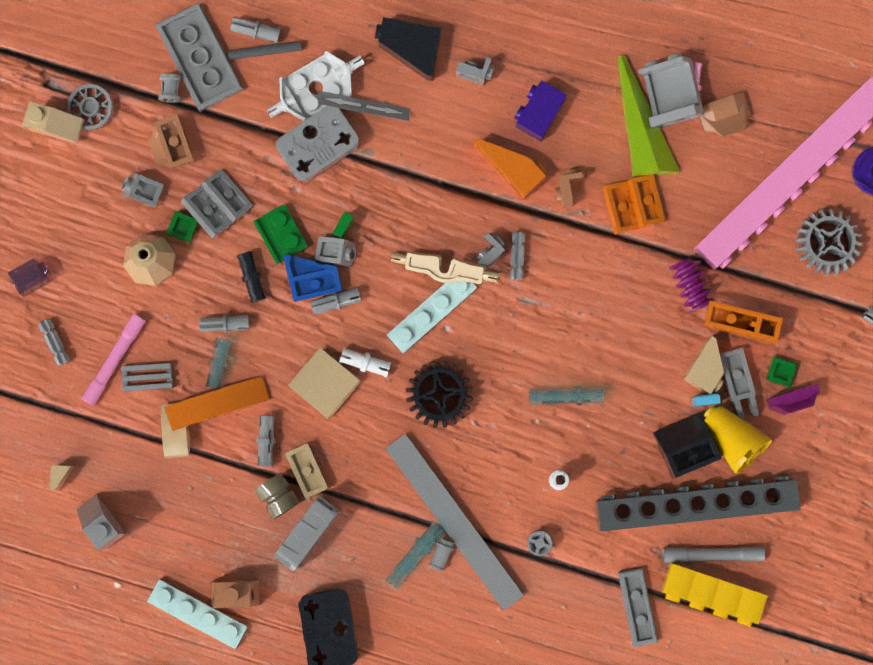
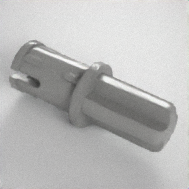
M234 17L231 23L232 31L253 36V39L257 37L275 43L278 42L280 27L262 24L260 20L254 22L239 17Z
M354 287L339 293L333 292L332 295L312 300L311 306L314 314L334 309L339 311L341 307L360 303L361 298L359 297L358 288Z
M223 314V317L200 318L199 329L201 332L224 331V334L227 333L226 331L249 330L248 314L238 316H226V314Z

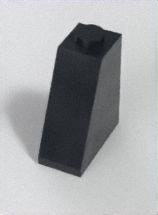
M383 17L382 25L377 24L375 39H379V47L424 79L432 81L441 37V28Z

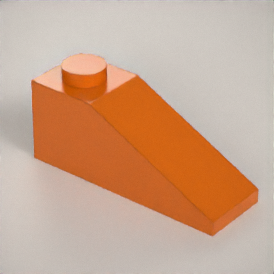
M479 138L474 141V147L522 199L527 197L545 180L546 175L544 172L546 170L537 160L533 162L529 157Z
M709 301L704 326L746 339L774 345L778 343L783 318Z

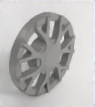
M85 84L76 88L71 93L67 102V113L73 115L72 108L79 107L81 113L74 114V116L82 118L85 115L88 117L86 124L82 127L84 130H96L103 127L109 121L113 112L111 96L105 89L95 84ZM88 89H95L94 98L88 97ZM78 93L84 97L80 103L74 99ZM104 94L107 100L100 104L97 99ZM101 107L108 108L106 115L99 113ZM98 116L100 123L94 125L92 117Z

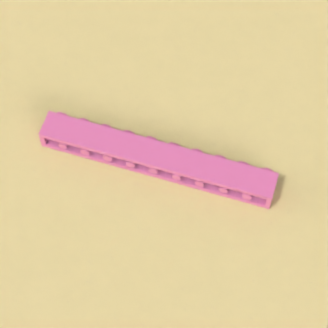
M873 76L693 249L713 270L718 266L723 269L733 260L730 255L736 249L741 252L751 242L748 237L753 232L758 235L768 226L765 221L771 215L776 218L786 208L783 203L788 198L792 201L803 192L800 187L806 181L811 184L821 174L818 171L820 167L824 164L827 167L830 166L838 158L835 153L841 147L846 150L856 140L853 136L859 130L864 133L873 124L870 120L873 117Z

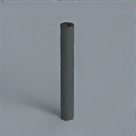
M301 41L234 49L228 50L229 60L296 52L302 51Z

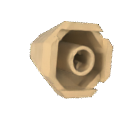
M142 234L126 246L123 267L136 284L157 287L173 275L176 253L164 237Z

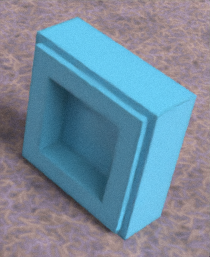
M720 395L695 396L691 399L692 407L720 404Z

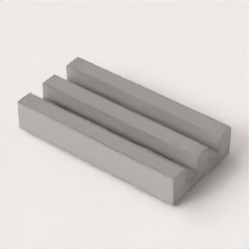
M171 363L121 367L123 392L173 389ZM167 369L165 374L128 376V372ZM167 379V383L128 386V381Z

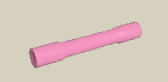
M135 314L131 316L118 342L82 396V400L92 406L96 404L117 365L145 324V320Z

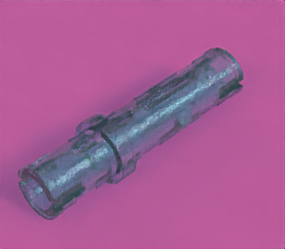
M576 386V388L530 389L529 406L543 404H576V406H582V404L604 403V387L581 388V386Z
M433 521L420 539L416 538L415 545L385 580L398 589L426 553L430 554L432 551L431 547L445 533V530Z

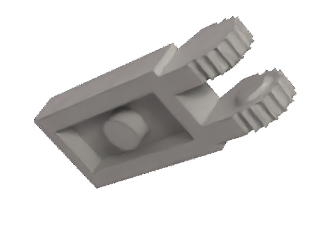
M743 347L720 353L724 370L723 376L730 401L733 402L735 414L744 420V411L740 400L748 398L751 414L753 417L758 416L759 410L755 399L756 392Z

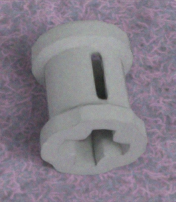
M161 74L159 78L162 81L161 95L158 96V100L167 103L180 102L181 97L178 96L181 76L177 74Z

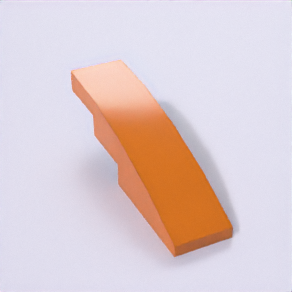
M260 376L164 408L171 429L175 431L268 401L270 398L263 377Z

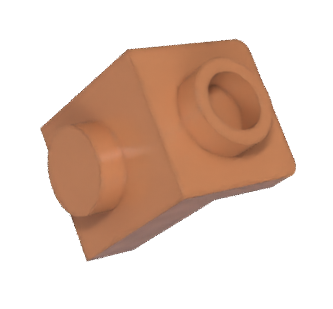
M576 169L563 171L562 175L558 176V188H555V197L557 203L561 202L562 208L572 207L573 198L570 183L582 181L584 178L583 172L577 173Z

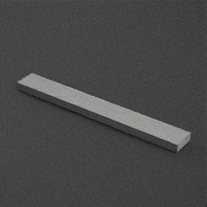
M404 434L386 447L387 452L501 608L505 610L524 595L407 435Z

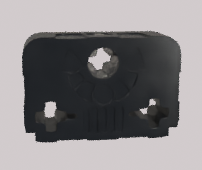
M336 589L302 596L298 602V607L301 615L308 665H353L357 661L359 653L348 592L344 589ZM309 600H313L314 604L319 605V608L315 609L314 618L311 610H306L305 608L309 604ZM338 621H342L344 625L347 624L348 629L344 630V634H340L338 630L335 631L334 626L338 625ZM318 645L321 653L327 655L323 663H319V660H314L313 657L318 652Z

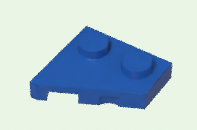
M287 254L283 255L294 302L342 291L337 266Z

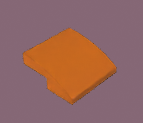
M654 175L631 178L628 181L602 187L614 235L666 222Z

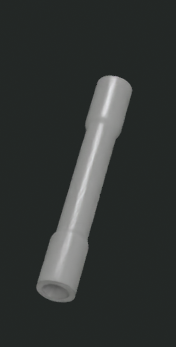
M764 546L691 549L686 547L663 548L664 563L737 560L757 562L765 560Z

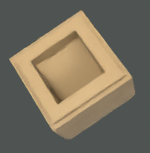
M51 466L50 489L52 491L60 490L74 469V466Z

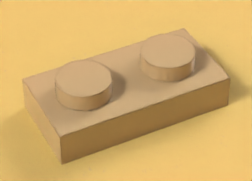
M308 443L285 453L305 499L329 489Z

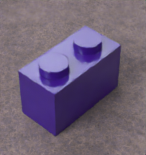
M541 80L538 86L533 85L527 95V98L530 100L526 107L521 105L514 117L518 120L515 127L541 142L567 95Z

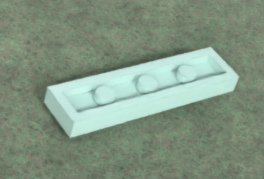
M461 280L443 284L389 332L387 337L404 354L472 294L477 287L474 283Z
M161 579L158 580L147 601L234 649L237 648L248 628L247 625Z

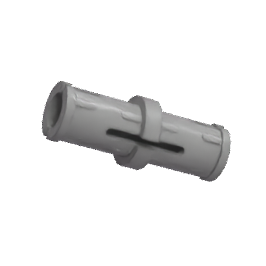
M259 416V438H256V444H258L257 466L273 467V447L276 444V439H274L275 416Z

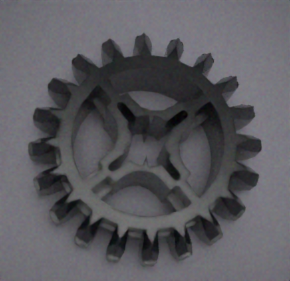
M432 361V370H429L427 365L424 364L422 368L425 373L421 374L416 370L414 374L419 379L417 381L413 378L409 379V383L415 385V387L406 388L407 393H413V397L406 398V401L409 403L415 402V405L411 406L409 410L413 412L418 409L420 412L415 418L419 420L424 415L426 417L423 422L424 425H427L429 420L432 419L434 420L433 428H437L438 421H442L443 428H447V419H450L452 424L455 425L457 424L454 417L456 414L461 419L465 417L460 411L461 408L467 411L470 410V406L464 404V402L473 401L472 396H466V392H471L473 387H464V384L468 383L470 379L466 377L461 380L459 377L464 371L460 369L455 374L453 372L455 364H451L450 369L447 370L445 369L446 361H442L441 368H437L436 361ZM440 374L451 377L459 387H444ZM432 376L433 389L429 392L418 394L423 381ZM436 382L439 383V388H442V391L445 390L446 393L453 392L443 396V407L440 406V401H437V398L434 399L431 396L436 393ZM455 395H460L457 407L447 414L446 400ZM420 402H435L439 415L426 411Z

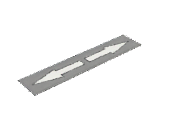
M318 91V104L409 121V108Z

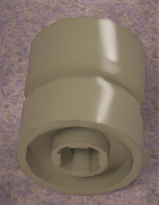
M282 473L275 475L254 490L261 502L268 503L266 509L273 520L300 503L292 490H287L289 484Z

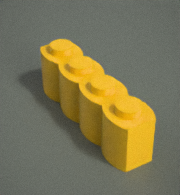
M672 563L669 564L661 592L666 593L665 599L677 603L684 599L690 601L689 607L701 611L704 610V607L714 609L713 615L725 619L728 618V615L738 617L737 623L751 627L752 623L759 625L768 597L765 594Z

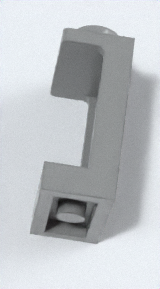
M674 54L667 57L668 61L662 63L652 61L646 63L645 68L638 70L639 75L644 76L653 113V117L649 118L651 128L661 129L705 115L691 58L682 56V54Z

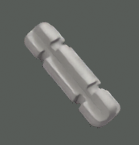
M516 231L512 233L511 243L513 245L511 246L510 263L512 269H510V279L522 280L524 275L522 267L524 266L525 246H523V243H525V233Z
M45 319L41 321L38 326L41 332L45 334L44 338L51 353L55 355L54 360L58 366L70 362V358L67 352H64L65 347L57 331H54L55 326L52 320Z

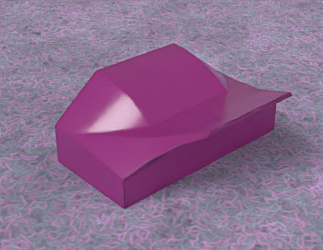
M818 384L767 399L766 403L769 410L786 415L814 406L816 396L820 390Z

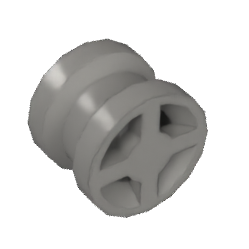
M535 531L528 536L526 545L532 554L543 556L550 552L552 539L544 531Z

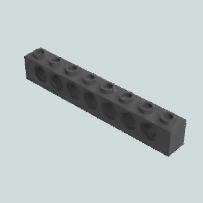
M790 476L774 477L775 482L765 483L764 478L750 480V485L740 486V481L725 483V488L717 489L715 484L700 485L699 491H691L690 486L675 488L676 493L666 494L665 489L650 491L651 496L641 497V492L626 493V498L616 499V494L601 496V501L595 502L598 530L602 532L801 510L797 480L790 481ZM770 488L777 492V499L772 503L766 498V492ZM744 491H749L752 494L753 500L749 505H745L741 501V495ZM721 493L725 494L728 498V503L724 508H720L716 504V497ZM695 496H699L703 500V507L698 511L694 510L691 506V500ZM670 499H675L678 502L679 507L675 513H670L666 509V503ZM646 501L652 503L654 507L653 513L649 516H645L641 511V506ZM620 504H625L629 509V514L624 519L619 518L616 514V509Z

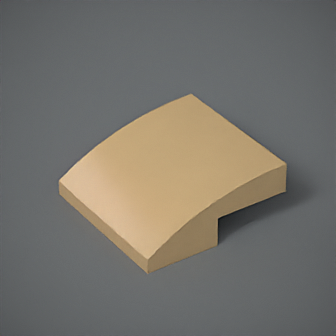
M319 348L288 386L327 419H330L361 381L324 350Z

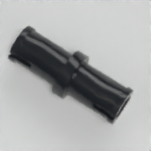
M252 251L237 255L243 274L241 279L246 284L250 302L254 303L266 299L259 279L261 274L257 272Z

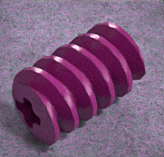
M692 258L669 267L670 270H678L672 277L673 279H681L676 288L685 289L679 296L680 298H688L683 303L684 307H692L687 314L707 307L709 301H715V298L706 297L712 290L703 289L708 280L699 279L704 270H696V267L701 262L692 261Z

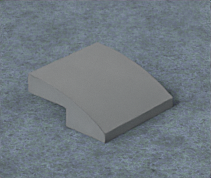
M222 169L204 180L201 186L181 200L184 207L212 239L230 227L253 207L251 202Z

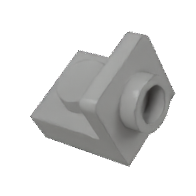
M488 56L483 70L479 69V65L474 62L465 61V63L459 61L456 76L483 85L485 79H491L495 66L491 65L492 58Z
M130 174L123 181L121 188L123 190L122 197L156 208L164 184L140 174Z
M488 232L484 235V240L492 249L485 248L477 256L479 260L477 264L485 265L486 270L505 251L502 247L504 242L496 234L491 236Z
M319 236L314 261L352 267L356 257V244L345 239Z

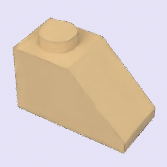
M29 102L22 126L35 133L78 143L84 119L53 107Z
M711 336L708 338L683 378L684 381L706 395L712 392L717 393L724 382L721 379L724 370L715 337Z

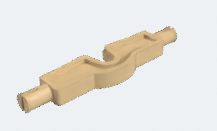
M410 251L405 255L393 252L391 259L393 263L405 264L406 270L426 273L431 278L443 283H452L457 280L482 284L484 281L499 283V277L501 276L500 273L486 271L485 265L474 264L459 258L452 259L449 270L444 271L442 268V256L439 254H424Z

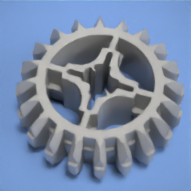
M821 209L818 211V217L812 213L809 215L810 221L804 219L801 222L805 228L797 229V233L803 237L795 238L796 243L802 244V246L796 248V252H804L805 255L799 258L800 261L808 259L809 262L806 268L809 269L815 265L814 273L816 274L820 273L823 268L825 276L830 274L831 269L834 275H838L840 268L845 272L849 269L848 264L854 265L856 263L852 256L859 257L861 255V252L855 248L863 246V242L856 241V238L861 237L862 233H854L853 230L858 227V224L849 225L852 219L851 216H847L843 220V211H839L834 216V210L829 209L826 216L824 210ZM830 223L837 227L832 232H827L823 229H818L816 225ZM843 232L847 239L846 251L840 242V236ZM811 233L814 235L813 238L818 243V248L815 251V253L813 252L810 245ZM835 235L832 238L833 242L831 243L834 245H831L822 250L825 247L824 243L826 242L824 241V239H828L829 237ZM827 252L841 257L840 260L834 262L825 261L820 258Z

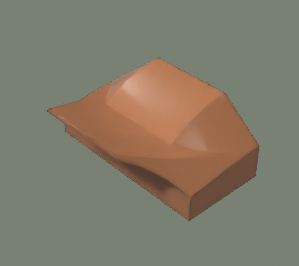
M741 92L704 105L705 115L698 118L704 133L713 132L720 137H725L747 129V121L751 113L745 96Z
M178 114L154 122L155 130L148 141L156 164L174 169L193 163V155Z

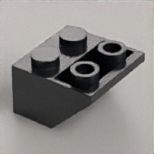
M700 414L653 432L672 479L722 459L715 441Z

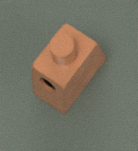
M259 580L211 582L213 608L253 607L260 605Z

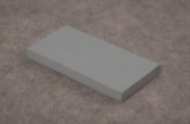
M199 3L155 24L199 112L243 91Z

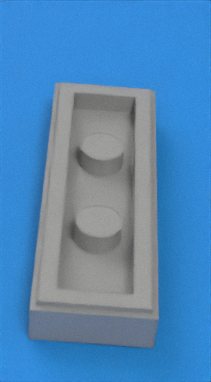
M643 568L619 572L618 577L633 648L658 643Z

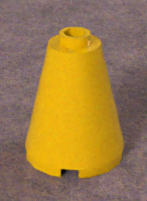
M712 406L704 414L706 418L704 420L705 425L730 468L736 474L741 473L755 462L754 459L759 454L762 455L772 443L768 435L723 406L717 408Z

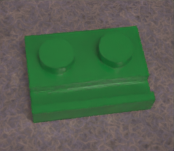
M285 204L253 220L277 265L284 261L283 255L295 256L308 248Z

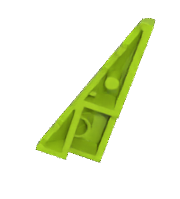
M618 56V70L632 177L679 173V168L660 128L650 127L649 118L653 117V113L626 56Z

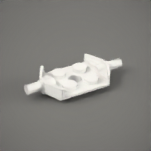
M325 51L323 56L283 79L280 77V101L266 109L271 119L284 111L285 113L289 112L304 122L326 107L325 105L318 104V95H314L309 91L310 85L315 82L322 84V92L350 97L352 95L351 74H353V70L365 65L362 57L359 55L349 62H344Z

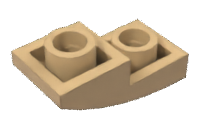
M172 404L161 405L164 457L190 456V432L188 426L172 431L164 408Z

